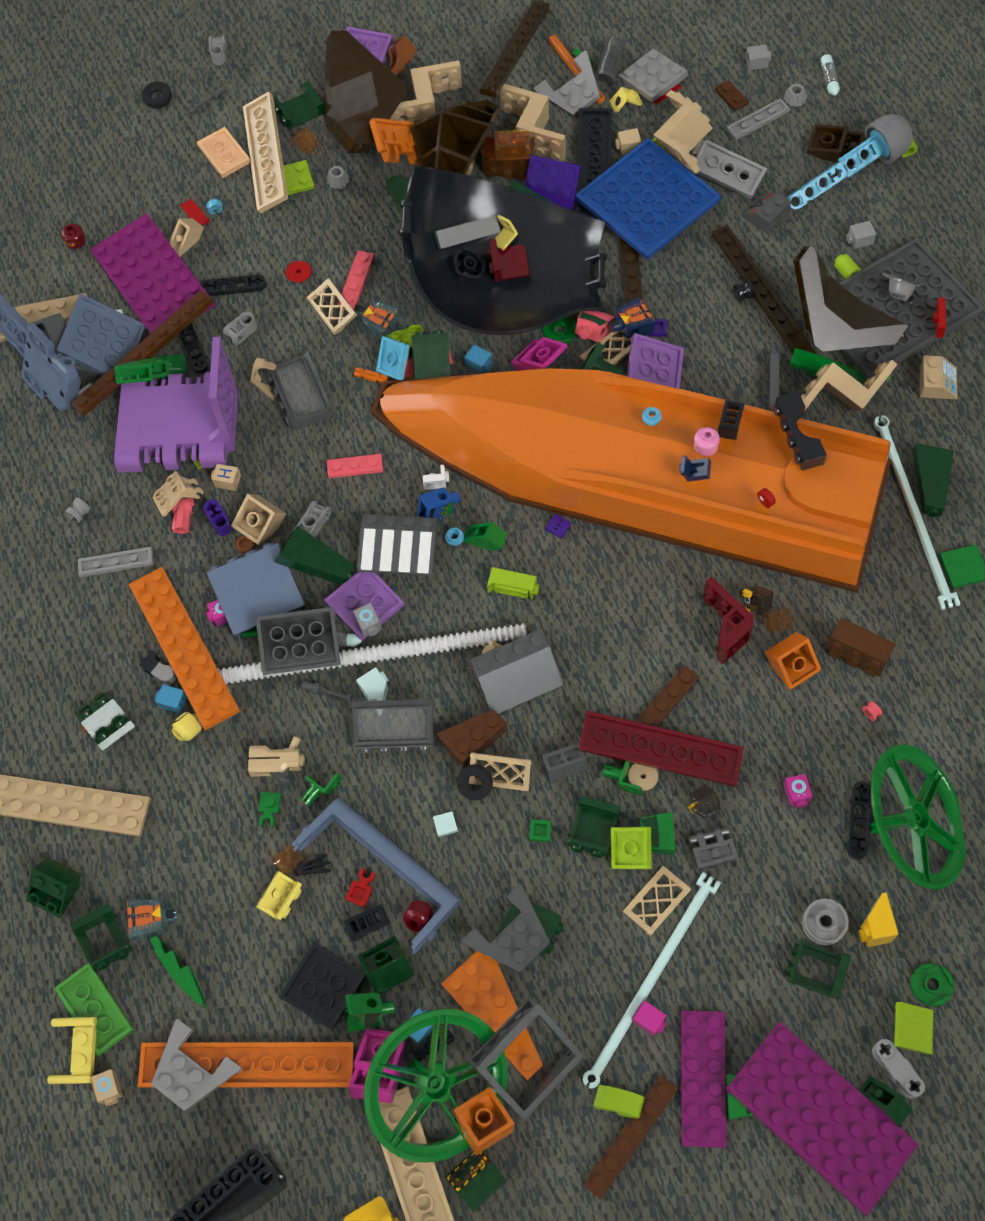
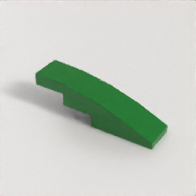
M795 348L790 360L789 367L805 370L807 375L818 378L816 374L820 368L824 367L825 364L829 365L831 363H835L861 384H863L865 378L864 375L843 364Z
M185 354L147 358L114 366L116 384L153 381V378L168 377L169 374L187 373Z
M158 935L150 938L158 958L174 981L202 1008L208 1007L192 968L188 965L182 968L178 955L173 950L167 953L164 943Z

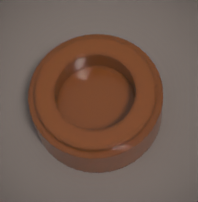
M244 535L237 539L235 546L239 553L246 554L254 549L255 543Z

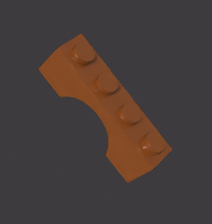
M405 35L396 39L388 48L390 56L388 69L395 75L400 74L405 70L404 66L406 63L408 64L414 59L413 55L417 52V49Z

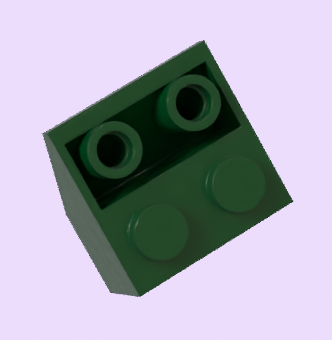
M47 857L32 868L26 901L61 918L78 890L81 874Z

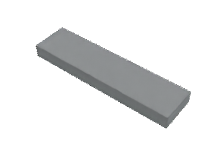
M780 98L730 124L725 130L736 141L790 112V108Z
M496 215L433 233L439 250L494 235L501 231Z
M150 546L78 559L79 577L154 565L153 549Z

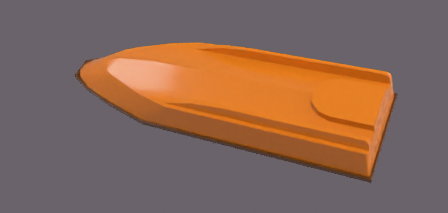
M547 368L496 373L451 374V376L415 380L414 377H408L403 380L383 381L371 410L372 416L402 441L437 463L444 465L445 468L510 502L856 593L859 591L891 459H888L891 443L886 439L800 418L797 421L799 430L808 437L820 439L827 454L824 465L802 471L800 465L795 463L794 451L787 444L786 433L781 430L779 416H776L773 411L744 405L737 439L720 438L719 447L715 454L702 456L694 449L695 434L699 429L705 427L713 428L718 433L726 400L599 370ZM649 407L659 409L662 415L661 421L655 426L647 425L642 419L643 411ZM682 456H687L690 460L709 458L711 460L710 479L688 482L679 471ZM763 488L770 490L775 497L776 502L770 508L764 507L757 497V492Z

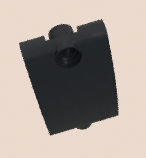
M249 1149L170 1218V1221H240L282 1192L287 1185V1178L269 1155L256 1149Z

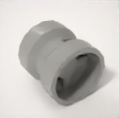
M75 498L72 507H68L65 510V514L70 519L76 518V522L80 523L83 515L87 514L91 508L80 498Z

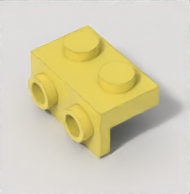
M277 871L256 908L276 920H281L282 917L285 919L291 910V907H289L291 902L296 900L302 891L300 889L302 884Z

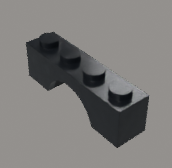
M799 391L778 396L775 405H773L774 414L779 416L782 432H785L787 435L789 448H792L794 451L795 463L799 464L803 471L824 465L827 454L820 439L804 435L797 426V421L803 417L806 406Z

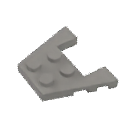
M586 50L574 58V62L582 72L562 87L553 91L547 81L544 80L533 88L535 93L549 96L550 102L571 116L579 114V108H587L601 98Z
M177 1018L151 1085L181 1109L188 1111L210 1095L209 1093L217 1087L225 1084L232 1076L240 1073L243 1068L226 1056L213 1075L207 1072L180 1051V1048L192 1034L193 1030Z

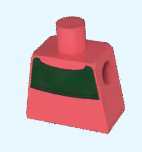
M583 311L578 317L575 333L581 339L585 340L588 338L598 342L611 332L609 323L614 321L615 316L600 311Z

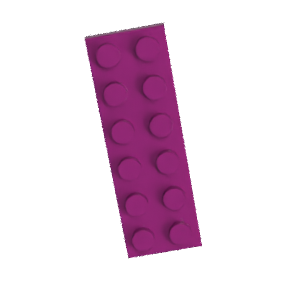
M681 1010L682 1146L727 1148L725 1013Z

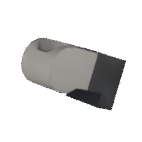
M151 650L139 664L140 667L163 685H173L177 680V676L172 667L160 663L161 659L158 654Z

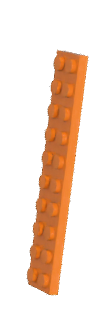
M163 567L131 582L129 586L204 730L206 731L241 712Z
M354 1042L184 1043L180 1048V1051L211 1075H213L226 1056L243 1068L240 1073L235 1074L225 1084L217 1088H349L354 1073ZM167 1043L141 1044L138 1076L139 1088H155L151 1084Z

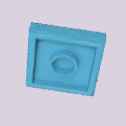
M382 336L376 372L397 380H403L410 345Z

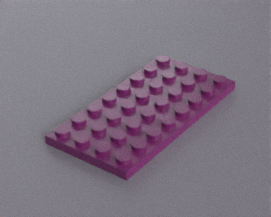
M147 213L90 249L150 334L200 290L208 294ZM213 303V304H212L208 309H206L202 314H204L205 312H207V311H209L210 309H212L213 307H215V306H216L215 303Z
M780 1021L725 1088L726 1091L865 1216L869 1215L919 1145Z

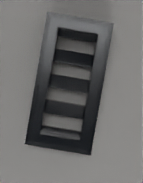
M725 401L718 427L720 438L737 439L744 403Z
M382 904L343 921L353 942L391 923ZM378 911L383 920L380 923L375 915ZM370 915L375 923L373 926H371L367 918ZM362 919H364L367 925L365 929H363L360 922ZM352 924H357L359 928L358 932H355Z

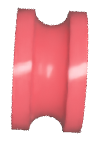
M872 701L867 703L868 706L862 707L863 713L871 721H875L877 719L876 716L880 717L882 715L879 706Z

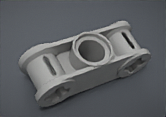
M312 501L297 526L313 537H316L331 515V507H324L319 505L317 501Z
M882 1039L878 1041L872 1048V1054L889 1079L896 1084L907 1098L914 1099L922 1095L925 1090V1084L914 1071L909 1061L890 1040ZM886 1047L888 1051H886V1053L881 1054L879 1052L881 1048ZM915 1083L917 1087L911 1092L909 1087Z

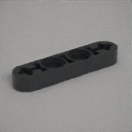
M259 274L209 279L200 283L204 289H206V286H209L208 290H205L209 296L258 292L264 290L267 286L265 277ZM239 283H246L243 288L237 287ZM224 284L229 285L225 290L220 289Z
M190 323L187 326L188 330H182L179 335L193 370L201 374L206 372L209 366L193 324ZM187 336H194L192 341H185ZM193 349L200 350L197 355L190 354ZM197 359H200L203 367L199 368Z
M864 781L855 783L851 791L848 854L855 860L863 859L868 852L871 787ZM859 787H863V790L867 792L863 794L862 801H855V799L859 800L860 792L856 790ZM862 806L866 811L865 815H857L854 810L855 807ZM859 825L863 827L864 834L861 836L856 835L853 831L854 826ZM857 840H864V842H860L859 846L863 852L857 855L856 851L852 849L856 847Z

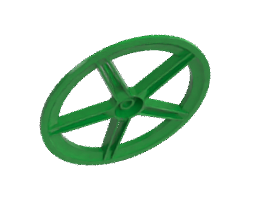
M906 744L890 747L879 757L872 775L871 802L875 822L870 824L871 832L880 835L882 843L892 861L913 883L931 890L945 888L951 885L959 876L966 855L958 798L943 770L928 754L919 748ZM898 761L912 763L927 775L917 798ZM887 770L905 809L904 812L883 816L881 785ZM936 791L939 792L947 812L950 834L929 816L928 811ZM906 826L911 829L915 869L899 854L888 831ZM927 835L949 851L945 865L934 875H930Z
M441 1008L418 1014L398 1026L384 1040L373 1057L364 1085V1109L367 1122L376 1139L388 1151L400 1158L413 1162H436L453 1157L470 1147L460 1127L444 1105V1102L449 1100L454 1109L458 1106L450 1094L451 1087L479 1073L472 1069L459 1076H455L457 1073L472 1068L469 1062L445 1070L447 1024L458 1025L470 1030L483 1045L495 1032L487 1023L469 1012L459 1009ZM441 1024L439 1061H436L439 1026ZM433 1025L428 1069L417 1059H412V1063H408V1068L386 1063L393 1051L408 1036L422 1028ZM503 1051L486 1070L490 1069V1074L506 1091L508 1071L506 1055ZM386 1068L415 1075L416 1078L413 1081L383 1072V1069ZM381 1076L419 1087L420 1092L393 1131L388 1128L380 1111L378 1093ZM494 1091V1093L502 1103L503 1099ZM434 1101L438 1102L458 1132L448 1139L430 1144H418L405 1140ZM421 1102H422L423 1104L420 1106V1108L418 1109V1111H417V1112L415 1113V1115L412 1117V1115L414 1114V1112L417 1110V1108L419 1107V1105H420Z

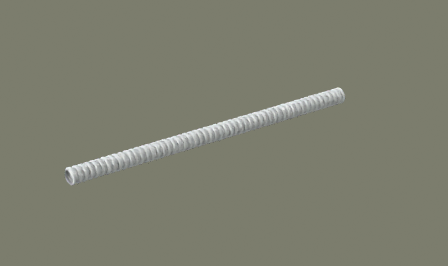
M522 623L521 625H510V627H498V629L493 627L492 630L486 628V631L480 629L479 632L474 630V632L468 631L466 634L462 632V634L456 633V635L450 634V636L444 635V637L439 635L438 638L432 636V639H429V637H426L425 640L420 638L419 641L414 639L412 642L408 640V642L402 641V643L396 642V644L392 642L390 645L385 643L384 646L379 644L378 647L372 645V648L366 646L365 649L360 647V649L342 650L340 652L341 665L337 666L341 668L342 665L347 667L348 664L353 666L355 663L359 665L360 663L377 662V660L383 661V659L388 661L389 658L395 660V657L401 659L402 656L407 658L409 655L413 657L415 654L419 656V654L425 655V653L431 654V652L437 653V651L442 653L443 650L449 652V649L455 651L456 648L461 650L462 647L467 649L469 646L473 648V646L489 645L491 641L500 642V644L503 641L509 643L510 640L514 641L527 635L526 625ZM261 662L257 665L253 663L251 666L246 664V666L240 665V667L234 666V668L228 667L226 669L224 667L222 670L220 668L217 669L227 685L228 682L234 684V681L240 683L241 680L246 682L247 679L252 681V679L258 680V678L264 679V677L270 678V676L274 678L276 675L281 677L282 674L287 676L288 673L294 675L295 672L300 674L301 671L306 673V671L312 672V670L318 671V669L324 670V668L328 670L330 667L334 669L336 666L263 675Z

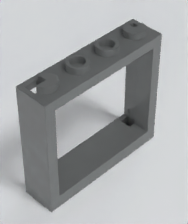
M529 997L468 1062L514 1113L524 1121L549 1096L550 1092L564 1080L572 1068L579 1064L584 1055L544 1009ZM538 1015L567 1047L568 1051L517 1104L486 1069Z

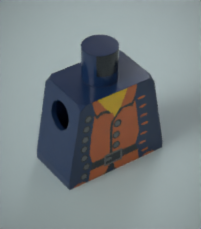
M638 297L616 310L615 321L610 322L609 327L612 332L621 330L625 338H632L634 333L640 335L652 334L654 332L655 320L641 298Z

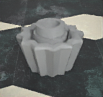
M797 83L795 85L792 84L785 92L783 98L785 103L795 108L806 103L807 95L804 86Z
M334 166L328 171L327 184L331 188L342 189L349 183V175L343 167Z

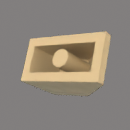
M179 218L169 243L177 254L182 256L199 241L204 227L194 219Z

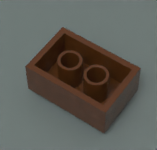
M485 137L482 150L483 175L489 177L501 176L506 179L519 178L526 181L530 157L532 154L536 155V143Z
M840 618L825 651L832 658L845 660L851 667L864 669L865 673L870 676L880 677L896 643Z

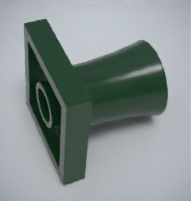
M600 342L591 348L580 367L581 370H599L619 375L623 372L622 368L599 357L605 347Z

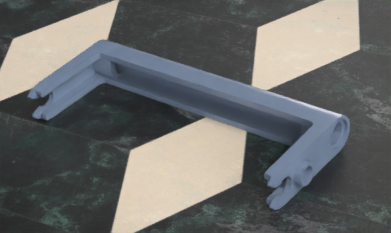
M340 797L335 799L312 823H308L303 828L302 833L292 844L294 846L293 850L302 852L331 822L334 821L439 909L411 941L413 944L411 946L413 949L412 953H417L427 941L431 942L436 937L437 930L453 913V908L456 909L459 906L461 899Z

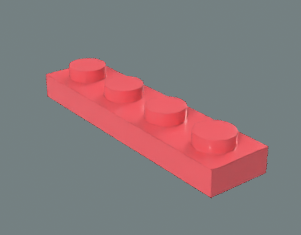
M357 251L342 291L343 297L354 311L374 260V253Z

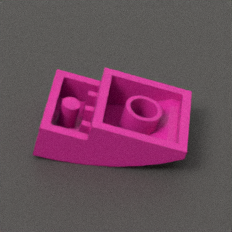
M545 337L540 340L534 339L511 363L515 371L546 369L568 346L566 343Z
M369 1028L365 1030L354 1061L355 1070L349 1084L351 1098L364 1099V1085L369 1066L381 1044L392 1032ZM407 1038L393 1051L386 1063L402 1067ZM383 1069V1072L400 1076L401 1074L399 1071ZM381 1076L378 1093L379 1102L393 1103L398 1081Z

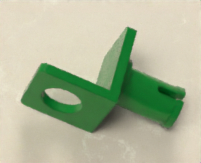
M625 761L622 768L608 764L604 765L606 770L603 769V777L619 780L620 790L643 796V790L640 786L626 783L629 769L632 766L629 761Z
M336 773L327 786L323 788L306 775L304 778L311 782V786L300 800L311 807V804L320 793L324 792L330 795L343 777Z

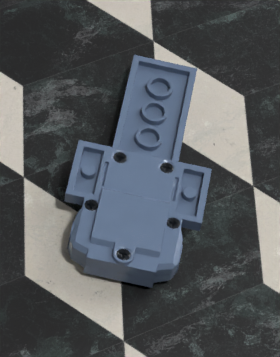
M0 294V332L24 357L21 378L41 399L47 396L60 411L71 408L70 403L79 396L81 383L75 368V360L72 357L63 356L61 353L56 354L54 343L47 338L43 331L34 323L28 324L16 309L6 301L5 297Z

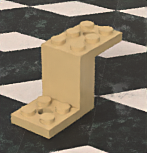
M459 60L410 69L415 100L401 102L390 120L415 122L436 114L433 93L462 88Z
M504 84L500 91L501 110L507 114L513 113L520 116L516 125V130L519 131L516 132V140L535 142L536 155L564 161L566 157V135L544 129L549 120V96Z
M670 90L666 96L677 111L654 136L668 154L687 169L697 174L701 170L697 165L698 160L693 155H690L689 152L712 129V126L709 124L710 119L705 114H702V108L698 103H693L688 97L684 98L680 92L675 93Z
M893 360L880 363L874 370L875 376L871 377V379L869 378L863 385L835 363L825 364L817 372L818 378L811 381L804 389L807 392L801 395L806 406L805 410L822 388H825L855 412L863 409L897 366V363Z

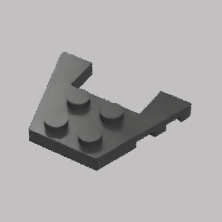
M519 883L506 898L521 913L491 943L475 928L461 940V943L520 974L550 944V941L522 885Z

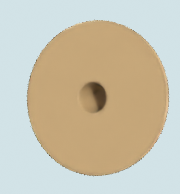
M634 764L629 769L628 779L630 784L640 786L643 791H646L656 785L658 772L655 768Z

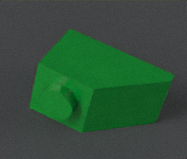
M493 522L470 525L466 530L463 542L489 551L501 550L505 544L507 533Z

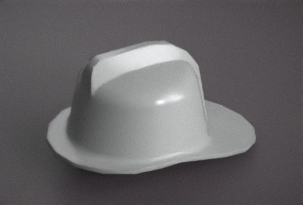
M882 272V275L889 278L888 291L894 299L906 301L912 295L915 287H920L894 275Z

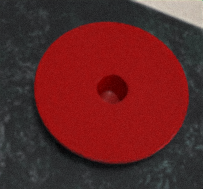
M304 261L292 262L286 268V276L292 282H303L311 275V267Z

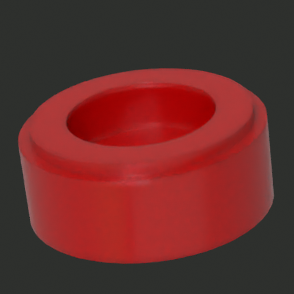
M763 488L757 492V497L764 507L770 508L775 504V497L770 490Z

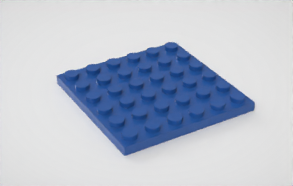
M647 138L575 195V200L599 220L605 221L607 227L648 260L720 202L721 195L650 138Z

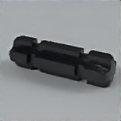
M449 1030L447 1031V1045L454 1042V1037ZM438 1036L437 1051H438L439 1048H440V1037H439V1036ZM431 1041L424 1044V1047L420 1046L414 1050V1054L419 1061L427 1058L426 1055H430Z

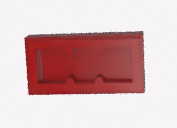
M938 298L935 312H933L932 323H935L936 338H943L946 330L945 298Z

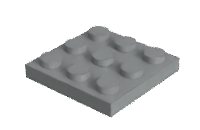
M652 49L618 74V79L653 103L686 78L688 71L660 52Z

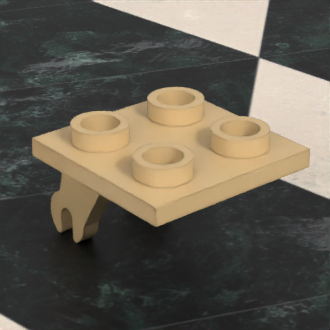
M176 470L166 479V482L155 491L152 497L162 516L165 517L182 497L200 498L196 493L203 494V490L200 487L194 488L191 485L192 483L198 485L196 479L180 476Z

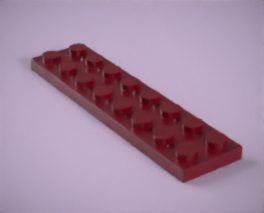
M586 711L578 751L621 761H629L638 765L736 787L744 747Z

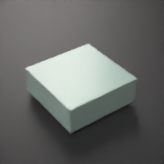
M452 811L433 817L438 837L458 832Z

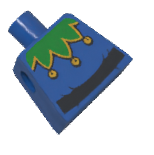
M444 487L422 494L418 500L417 515L419 517L438 518V521L452 514L453 505L461 501L460 495L457 491L449 494Z

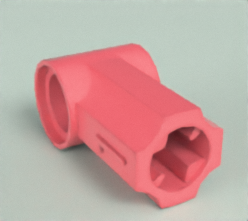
M181 498L172 508L174 513L173 532L178 534L189 532L191 514L194 513L192 512V506H194L193 498Z

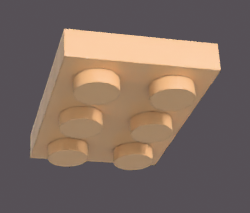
M226 127L197 142L199 149L222 178L251 163L250 158Z

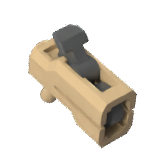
M293 737L289 748L282 750H270L267 746H250L249 758L251 759L248 761L250 776H273L282 785H290L291 781L287 778L289 772L301 771V766L305 765V755L301 754L300 750L297 749L301 739Z

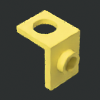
M621 87L610 100L615 113L619 112L626 102L638 106L643 104L636 91ZM620 97L621 102L616 106V99Z
M498 215L497 218L502 224L503 229L495 239L497 248L504 251L518 233L509 219Z

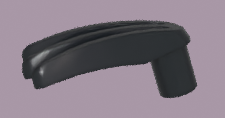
M327 854L298 865L294 874L299 877L301 875L331 872V869L313 870L314 868L326 866L330 862L311 865L326 858Z

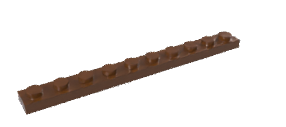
M200 290L115 365L152 358L214 303L213 298ZM114 366L70 403L83 417L121 385L116 384Z

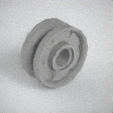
M824 898L814 901L808 906L802 917L804 933L811 941L819 945L835 944L844 936L848 929L849 919L847 912L841 904L831 899ZM820 918H827L830 921V926L824 927L821 925Z

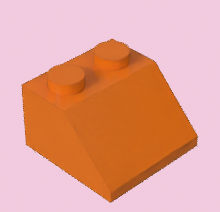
M798 632L793 633L765 651L770 666L789 690H792L822 670L809 638Z
M491 1086L453 1110L461 1131L476 1156L513 1132L515 1123Z

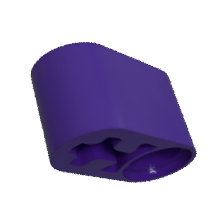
M208 500L203 506L208 520L218 535H228L232 530V526L218 501ZM215 510L217 515L214 516L212 511Z

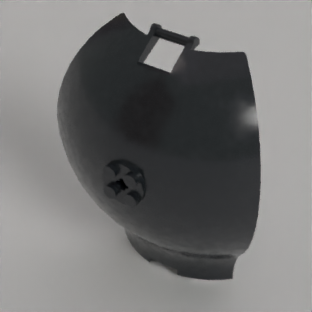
M412 168L405 200L401 202L402 222L399 235L402 236L405 258L415 285L426 302L441 317L462 329L475 333L514 335L540 329L574 313L605 311L597 291L598 288L606 287V281L604 280L606 254H598L605 221L580 214L539 197L481 178L436 168ZM496 215V218L500 215L509 219L518 235L507 247L525 246L529 275L527 277L495 281L494 273H490L489 263L492 262V258H488L487 248L490 247L489 240H494L499 233L438 250L433 232ZM497 218L500 231H502L503 226ZM598 262V280L590 282V265Z

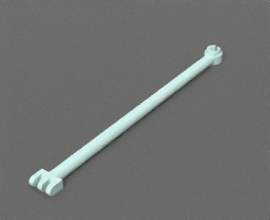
M881 415L880 423L884 426H879V416H877L873 426L880 432L882 439H886L891 443L889 459H891L892 467L941 596L937 597L940 609H945L944 602H946L948 608H952V600L956 607L960 606L957 592L950 593L889 432V419Z
M705 872L701 874L696 885L700 886L698 892L592 1069L583 1075L585 1086L589 1083L587 1079L589 1075L596 1077L595 1082L589 1084V1088L593 1089L599 1085L600 1075L630 1027L633 1018L646 1000L709 893L713 895L716 893L721 884L720 881H717L714 887H712L711 883L714 878L710 876L708 881L704 882L703 880L707 874Z

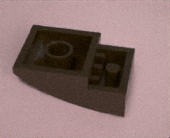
M815 124L807 153L822 160L837 163L839 158L866 141L864 132L849 131L848 126ZM849 159L847 165L854 166L853 160Z

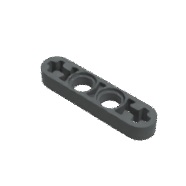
M770 351L768 411L774 412L773 405H775L776 398L779 396L780 354L779 352Z

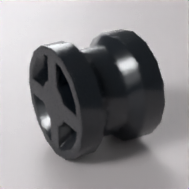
M749 281L743 282L742 285L736 284L733 286L738 302L743 301L744 298H753V288Z

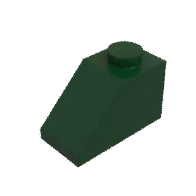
M872 1076L858 1090L898 1127L912 1111V1108L900 1093Z

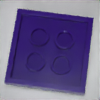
M532 154L525 187L551 202L573 211L582 165Z

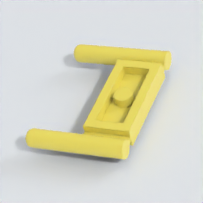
M96 1017L53 1018L51 1020L53 1027H75L73 1028L70 1070L72 1075H50L47 1078L49 1084L92 1083L91 1077L93 1076L95 1065Z

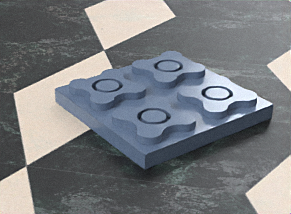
M80 293L55 353L72 357L75 363L104 375L139 344L145 325Z

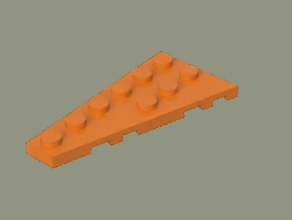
M477 951L441 983L464 1011L479 1017L494 1032L518 1009L498 963ZM525 1028L504 1052L506 1058L528 1081L543 1067V1064L528 1030Z

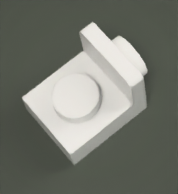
M441 465V474L430 473L423 475L424 490L446 488V482H449V471H445L444 465Z

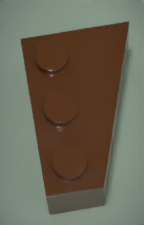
M493 709L436 733L437 741L464 768L470 763L471 752L481 754L508 730L507 722Z

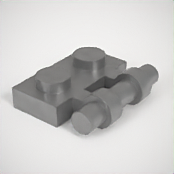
M716 827L712 831L704 833L700 831L688 837L690 845L695 843L699 845V847L692 849L698 870L738 860L733 840L728 839L724 841L723 836L730 834L728 827ZM714 838L717 841V843L706 845L705 842L706 840Z

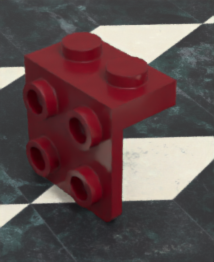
M496 239L489 240L490 247L487 248L488 258H492L489 267L490 273H494L495 281L527 277L529 275L524 245L509 246L502 251L497 248Z

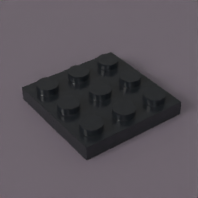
M313 942L279 998L333 1031L345 1012L346 995L356 994L367 975Z

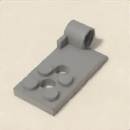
M701 140L690 154L698 160L697 165L701 170L697 174L749 199H752L767 171V168L708 140ZM729 166L733 169V171L726 172L724 168ZM746 174L748 179L743 180L739 175Z

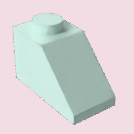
M375 667L356 680L359 688L368 700H386L388 692L387 682L389 680L383 671L379 672ZM383 709L375 710L379 716L383 714Z

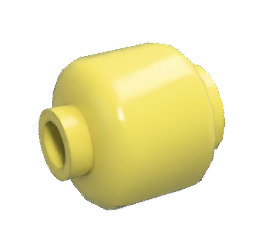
M184 712L173 721L172 733L180 741H190L200 733L202 728L201 722L195 713Z

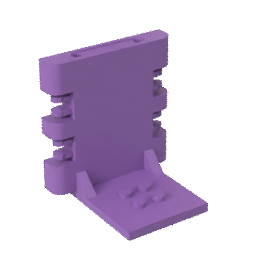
M213 337L211 371L204 373V383L202 377H197V384H192L191 377L185 379L184 374H169L168 381L167 379L161 380V386H157L156 379H153V381L121 384L114 462L118 473L142 472L143 462L150 463L151 456H155L156 463L163 461L165 470H179L180 458L181 461H186L187 454H191L192 461H197L198 453L202 468H216L217 464L227 465L228 452L235 451L238 390L220 337Z

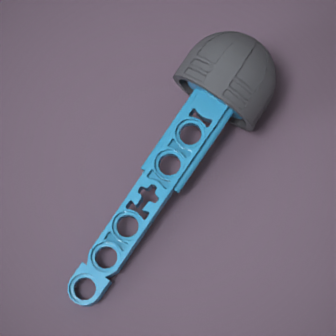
M896 114L884 115L868 124L864 130L866 141L839 158V162L803 185L800 190H796L787 197L791 201L795 196L799 201L795 207L791 204L790 209L803 207L808 203V200H813L845 177L849 178L877 158L884 164H890L901 157L909 149L912 142L910 124L906 119ZM862 150H866L868 154L865 160L860 156ZM849 159H852L854 162L852 169L847 167ZM835 170H839V173L837 174L838 176L832 178L829 177L835 174ZM821 178L826 180V185L823 188L819 185ZM807 187H810L812 189V195L810 197H807L805 195V190Z

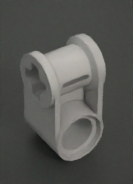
M222 35V37L209 36V52L212 63L221 65L226 61V35Z
M243 312L224 327L223 333L232 339L234 345H239L257 330L254 315L251 312Z

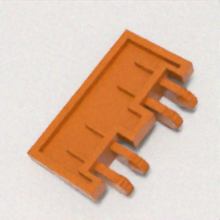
M372 118L369 121L378 153H381L384 162L389 163L392 161L393 163H398L400 154L407 155L408 162L411 165L416 163L421 165L411 133L415 122Z

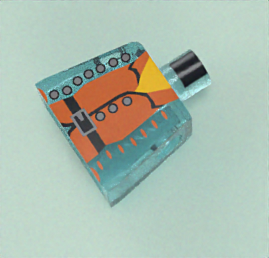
M373 301L368 308L359 306L356 311L357 316L361 317L362 328L382 340V336L387 337L401 318L398 307Z
M127 900L129 939L133 942L165 933V922L177 920L176 909H164V903L161 900Z

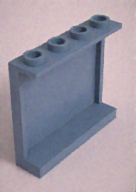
M268 543L257 552L256 550L249 551L245 554V557L240 559L238 557L232 558L227 561L228 564L213 566L209 572H206L234 637L242 635L243 632L256 629V617L296 612L305 608L289 568L274 562L281 550L278 543Z

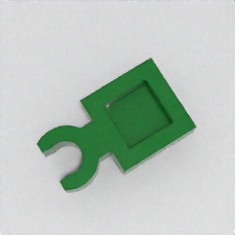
M261 792L258 812L263 813L259 819L261 827H263L266 819L270 820V827H274L275 820L273 814H279L281 793Z

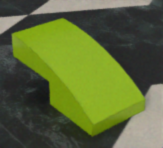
M599 1085L593 1106L596 1109L616 1112L619 1116L639 1119L644 1096L610 1086Z

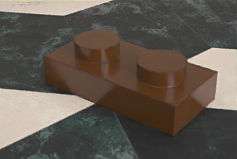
M730 80L715 88V91L734 112L748 105L749 101Z

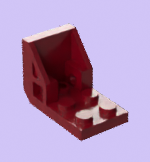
M710 577L705 582L703 599L708 606L711 607L713 605L718 610V615L722 618L717 660L723 665L750 641L754 626V616L714 578Z

